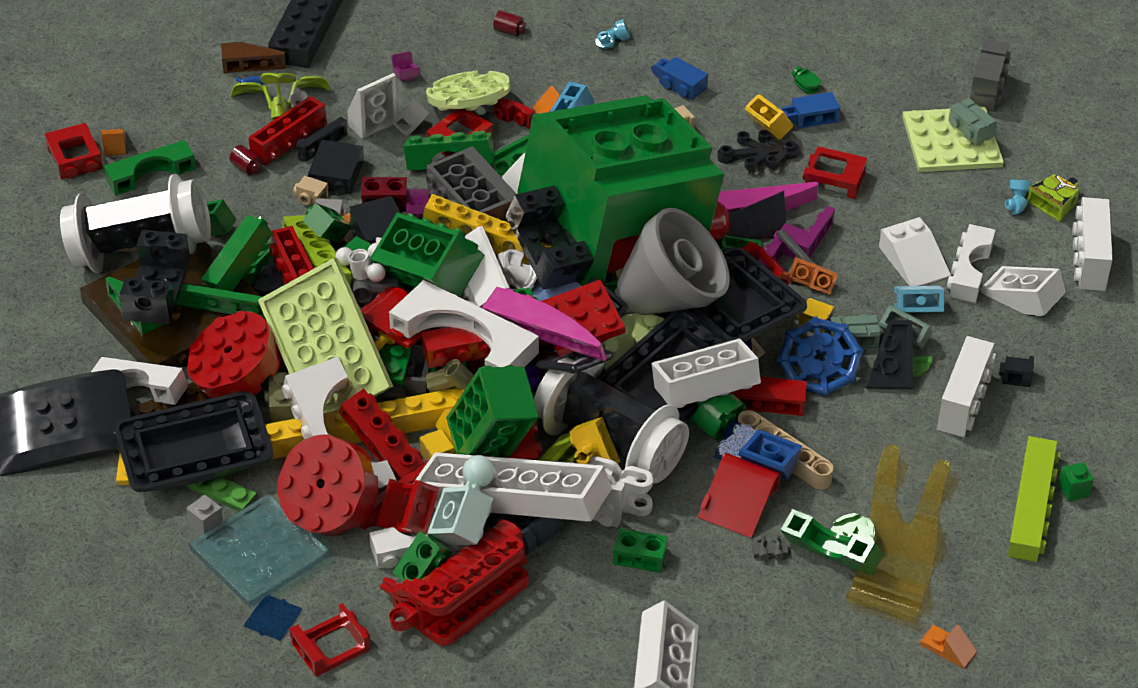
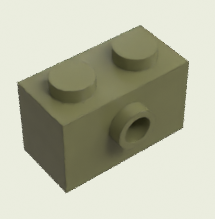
M277 372L274 377L269 374V391H265V405H269L271 423L295 419L291 410L293 405L290 398L286 399L282 391L285 376L289 375V372Z

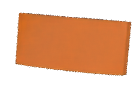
M795 257L789 275L794 279L793 281L830 295L838 273Z

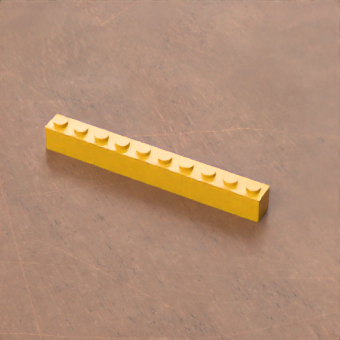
M457 388L379 402L378 406L383 412L386 411L391 416L393 425L397 430L400 429L404 433L435 428V424L443 411L453 408L464 390H458ZM338 411L323 413L324 425L328 435L345 439L351 443L362 442ZM299 419L265 424L273 448L274 456L272 459L288 456L297 444L305 440L301 432L302 425Z

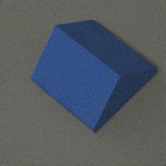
M758 429L739 450V455L742 459L780 472L781 478L789 480L802 450V445Z

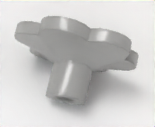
M298 88L293 90V93L289 96L291 108L308 98L305 91H300Z

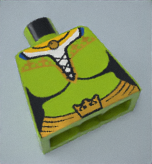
M1053 174L1029 187L1028 203L1060 222L1077 203L1079 182L1074 177L1065 180L1059 175Z

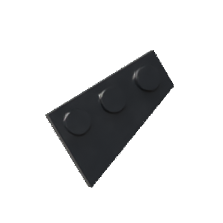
M784 191L729 213L730 229L726 235L740 238L774 236L777 230L780 231L786 223Z
M889 320L866 388L913 389L912 320Z

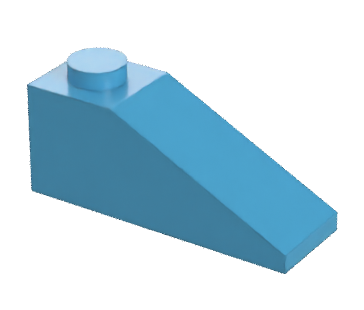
M569 81L549 112L592 105L595 101L586 85Z

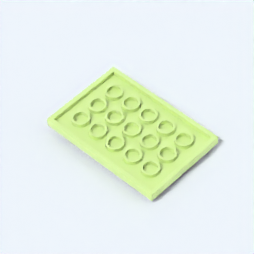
M332 258L258 300L267 323L274 333L276 344L289 374L339 357L348 376L346 387L338 390L328 399L323 413L338 411L342 403L363 388L367 393H371L375 397L393 387L338 258Z

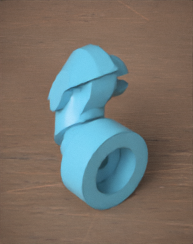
M625 20L617 21L615 26L610 28L609 31L600 32L598 38L595 39L597 46L602 49H610L615 46V39L622 41L630 39L631 36Z
M1010 179V189L1013 191V198L1006 200L1005 208L1011 211L1012 215H1018L1024 211L1029 201L1025 197L1029 192L1032 181Z

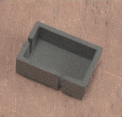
M985 38L973 76L971 89L973 92H971L970 99L979 107H986L987 111L994 112L995 105H1000L1002 96L1000 93L1004 91V80H1007L1009 71L1007 64L1010 63L1012 52L1008 51L1009 43Z

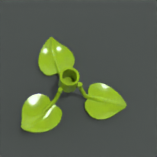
M263 73L260 77L263 83H276L277 97H274L273 101H271L268 87L261 86L260 83L255 82L235 84L231 91V98L248 92L265 93L269 110H271V119L275 120L287 112L288 109H291L290 100L288 99L287 102L285 97H281L280 83H293L290 95L294 89L304 87H317L330 91V83L321 76H305L297 80V76L292 73Z

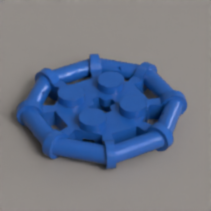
M815 316L812 320L792 330L788 329L785 332V340L780 355L776 360L789 380L806 381L807 378H817L818 381H821V385L807 381L806 391L828 397L829 393L849 383L853 384L856 381L855 376L861 357L864 355V349L857 343L849 330V325L819 319L818 316ZM820 328L836 332L834 337L828 333L820 334ZM814 329V335L804 340L799 337ZM844 338L850 349L844 350L839 341ZM792 345L798 346L796 356H789ZM816 354H825V360L822 362L820 359L815 360ZM845 359H851L848 370L842 368ZM797 364L802 373L797 376L791 365ZM836 375L840 376V378L827 384L826 380Z

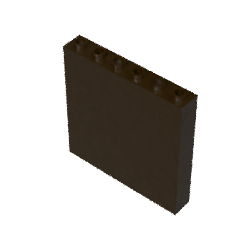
M207 242L197 243L194 253L190 254L191 261L184 280L185 284L207 287L202 281V277L219 255ZM139 259L80 288L82 303L134 359L141 363L177 368L187 367L190 346L216 318L232 315L176 305L170 325L164 324L142 334L131 321H124L123 312L108 296L105 279L112 277L124 282L125 277L135 278L140 266ZM243 278L232 291L260 296Z

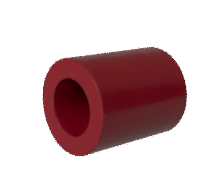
M501 10L497 12L493 22L494 30L513 36H518L519 33L522 34L526 27L523 17Z
M244 145L236 146L229 156L230 162L249 176L258 174L262 169V158Z

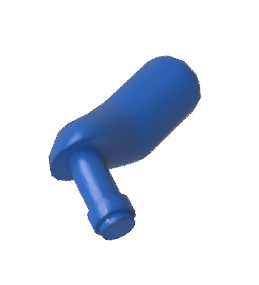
M251 76L245 79L236 78V81L239 83L255 82L261 85L264 84L261 81V76Z

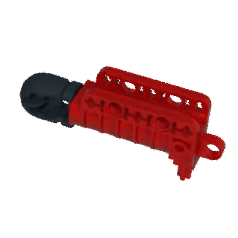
M501 514L494 520V526L482 535L477 545L464 547L459 553L449 558L440 567L434 569L421 580L414 578L412 581L406 579L399 584L392 578L384 577L382 579L383 583L380 584V589L391 595L393 607H395L389 613L391 628L395 631H406L413 626L438 645L446 646L454 643L529 585L528 572L521 567L527 563L526 556L533 552L536 546L539 547L552 538L561 528L563 519ZM496 590H504L500 594L494 593ZM398 617H403L405 619L403 621H395V619ZM461 617H468L463 622L457 621Z

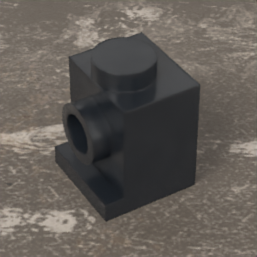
M1006 356L1005 362H1000L999 376H1003L1002 384L1031 387L1034 356H1029V359Z

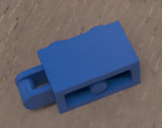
M677 57L670 61L662 58L651 67L653 74L659 77V83L664 88L677 92L681 97L693 100L707 89L708 73Z
M832 92L792 98V105L784 106L780 109L787 115L793 125L797 124L798 129L839 122L840 106Z

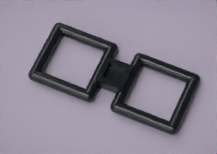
M549 344L539 346V353L524 368L534 365L539 370L576 374L605 361L576 351L559 357L554 345ZM604 350L607 356L605 361L612 359L613 353L609 350ZM575 356L587 358L575 364L558 362L563 358H573Z

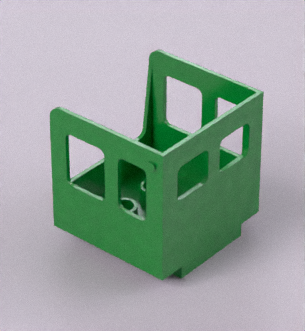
M648 95L533 114L517 194L556 186L565 203L557 219L562 229L564 226L577 242L585 241L594 258L585 279L577 281V283L584 286L595 276L614 293V290L618 287V280L605 283V278L615 241L621 238L640 235L646 222L666 208H675L688 213L710 233L724 173L710 160L713 147L664 98L652 100Z

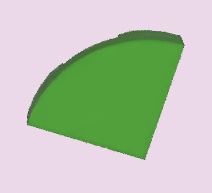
M932 356L913 357V377L921 376L929 371V367L932 365Z

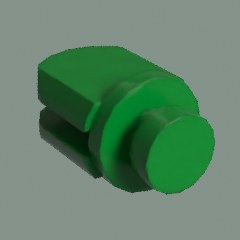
M797 66L792 71L791 75L794 77L795 84L803 92L814 94L819 90L821 79L811 70Z

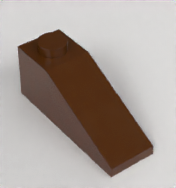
M245 42L221 43L223 73L286 69L285 53L283 51Z

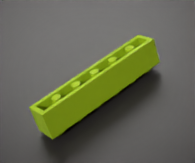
M1028 436L1008 557L1037 562L1038 555H1044L1046 540H1042V536H1047L1049 522L1044 520L1050 517L1052 504H1048L1047 501H1052L1055 486H1050V483H1055L1057 469L1053 468V465L1058 466L1060 452L1056 451L1057 441Z

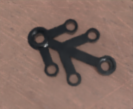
M765 129L758 132V141L751 139L748 132L740 131L737 133V142L751 148L732 149L731 146L723 145L717 152V159L721 163L729 164L733 162L734 157L749 156L745 158L744 167L747 170H755L757 165L766 158V167L774 169L778 167V164L783 159L795 158L800 152V147L793 141L782 142L771 137V132ZM762 143H768V144H770V145H772V146L769 147V146H766V145H764V144H762Z

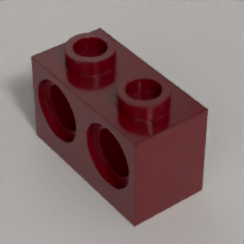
M362 177V203L392 196L399 211L406 212L407 177Z

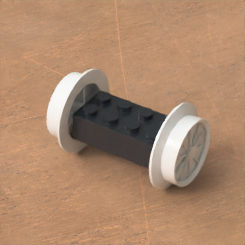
M172 174L169 177L167 191L93 206L87 195L81 193L77 195L75 204L64 206L60 213L61 235L69 260L74 267L89 266L94 273L102 272L104 253L134 248L138 243L142 230L187 234L190 254L194 253L197 243L209 241L211 235L208 205L199 182L196 179L182 181L177 174Z
M563 358L558 362L575 364L587 358H581L577 361L571 358ZM596 366L576 374L548 371L536 391L534 403L546 433L558 435L567 426L575 428L577 425L603 417L617 454L627 459L625 468L634 466L647 470L653 476V483H659L676 467L686 448L689 428L687 424L679 420V412L675 406L671 404L664 405L656 411L648 408L597 379Z

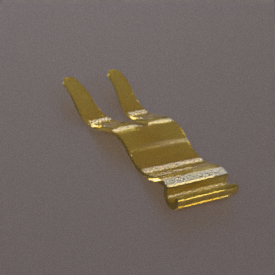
M890 444L885 447L878 465L870 520L877 531L876 544L884 556L872 576L857 570L852 581L851 590H848L845 601L915 623L932 572L938 535L939 508L951 466L945 460L937 461L929 475L913 521L911 523H903L899 518L896 506V475L900 449L898 446Z

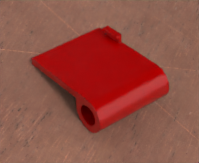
M398 287L392 289L362 313L371 335L378 330L407 349L422 338L421 332L430 331L433 328L422 330L410 338L405 337L404 334L394 328L390 329L389 312L409 294Z
M725 453L709 491L705 494L700 506L701 510L698 518L752 538L769 496L773 495L778 488L781 473Z

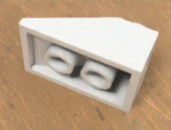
M394 73L359 88L348 109V126L362 139L393 125L391 122L397 116L396 75Z
M920 217L881 229L879 248L909 286H924L951 276L931 230Z
M1002 266L980 288L982 294L1023 314L1035 316L1047 314L1052 306L1066 293L1060 269Z

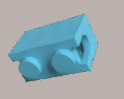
M894 286V292L897 295V303H894L895 308L903 312H944V289L941 286Z

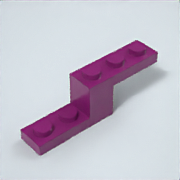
M827 205L824 211L817 215L814 226H810L808 231L786 223L781 229H784L798 246L811 257L834 223L835 208ZM777 230L772 243H768L765 250L776 261L779 260L782 254L795 258V254L776 235L779 232ZM761 258L757 259L761 264H763L767 269L771 271V269L761 260Z

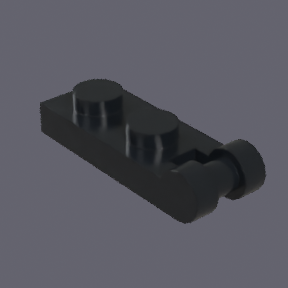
M339 117L307 139L298 140V159L305 162L315 157L321 140L337 142L347 136V120Z

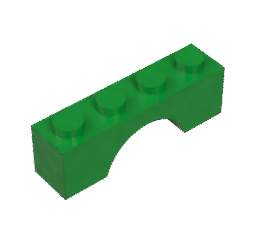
M475 131L467 135L457 132L451 134V136L434 134L427 138H422L421 136L409 137L403 146L407 171L427 169V165L431 164L433 157L441 152L453 151L458 153L472 146L489 164H492L495 158L492 133Z
M185 140L104 165L106 182L115 196L136 189L138 179L152 171H167L180 175L196 170L195 155Z
M793 509L781 528L782 533L789 542L870 576L874 574L884 556L876 542L856 534L853 537L840 535L826 528L813 517Z

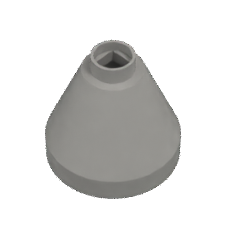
M666 208L648 220L644 225L618 279V287L614 290V294L628 305L625 311L626 314L637 313L647 315L705 307L720 298L728 290L729 270L718 244L700 222L682 210Z

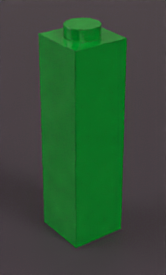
M249 215L245 216L202 277V281L208 288L231 292L235 289L273 234L267 226L268 222L259 216L256 218Z

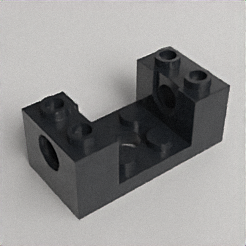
M555 185L515 194L506 213V218L543 290L584 280L594 260L585 241L575 242L571 245L557 219L565 203ZM541 242L548 243L551 246V248L542 246Z
M142 230L136 245L140 265L135 278L125 277L120 291L124 321L170 325L191 261L187 234Z

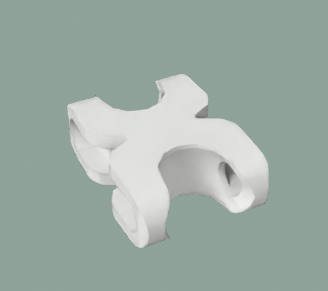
M592 457L586 463L604 466L610 485H616L617 482L625 483L623 512L637 516H647L651 513L653 507L652 498L646 494L653 486V476L649 471L634 466H628L621 470L616 462L601 457ZM637 480H645V482L639 483ZM634 502L644 503L646 506L638 507Z

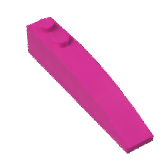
M818 182L722 191L719 194L718 201L725 205L728 212L731 213L780 191H784L785 211L816 200Z
M496 287L482 306V309L527 331L533 332L538 335L540 340L602 361L607 359L602 344L589 331L566 314L536 300L530 295H522L512 289Z

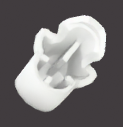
M513 249L501 252L496 256L509 288L513 286L515 289H532L537 276L531 265L522 263L525 254Z

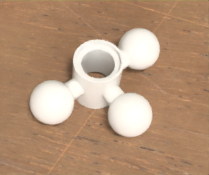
M379 243L370 245L368 252L364 249L352 251L347 247L340 248L337 251L336 258H338L340 265L346 266L350 264L353 278L357 280L369 278L373 282H379L385 277L384 267L377 263L371 265L370 260Z

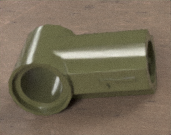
M454 359L444 369L428 373L425 381L427 389L431 393L452 387L464 390L474 375L459 360Z

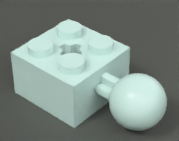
M475 455L465 462L463 476L467 481L466 486L443 489L427 534L449 545L478 544L483 535L486 518L491 513L493 501L492 497L480 491V488L489 484L494 477V465L489 458Z

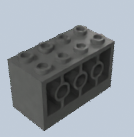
M473 146L427 165L426 182L429 189V199L434 194L508 222L506 213L516 193Z

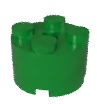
M731 392L727 395H717L702 402L697 401L696 404L699 407L691 415L690 421L711 438L719 440L732 429L730 425L734 420L738 422L739 414L745 410L746 406Z

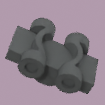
M778 534L771 537L772 542H767L766 537L760 535L756 538L757 542L752 543L753 558L760 557L761 560H767L774 557L780 560L785 555H788L787 542L781 541V536Z

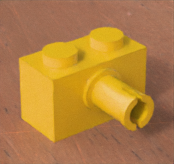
M603 417L577 425L570 431V441L572 446L577 449L575 458L579 456L576 460L579 464L588 463L592 457L609 459L617 464L620 462Z

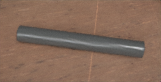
M781 229L776 234L796 257L814 263L784 229Z

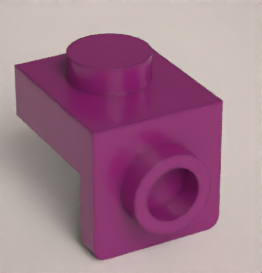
M410 51L391 55L393 72L400 80L410 81L414 79V76L420 75L419 67L413 63Z
M407 189L406 214H413L417 218L423 217L425 206L429 201V189Z

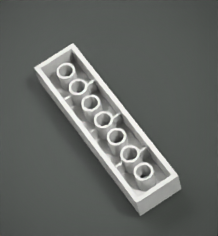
M433 454L416 480L440 488L435 508H437L444 488L466 486L467 481L463 476V466L474 455ZM487 457L493 463L495 473L492 481L481 487L480 491L493 498L491 513L592 521L612 487L602 465Z

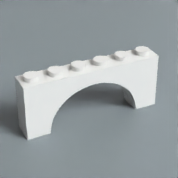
M425 280L389 312L390 329H396L407 338L422 330L433 327H456L476 334L491 349L490 354L485 359V366L504 367L513 365L514 367H525L539 353L538 335Z
M339 357L285 376L282 391L286 399L290 398L293 405L291 406L293 416L301 422V432L304 439L316 435H328L323 420L324 406L335 392L346 387L348 379ZM387 460L371 463L374 475L378 476L377 496L387 489L389 479L396 480Z

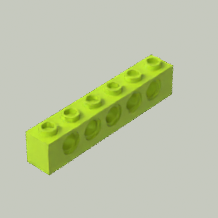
M306 215L283 216L282 228L293 226L313 268L322 265L332 258H336L337 252L333 249L331 243L317 235L302 221ZM341 265L349 285H352V272L346 266Z

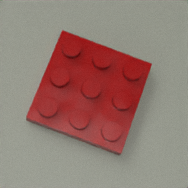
M601 280L541 301L572 318L589 331L599 342L626 333L625 325ZM553 344L559 357L575 352Z

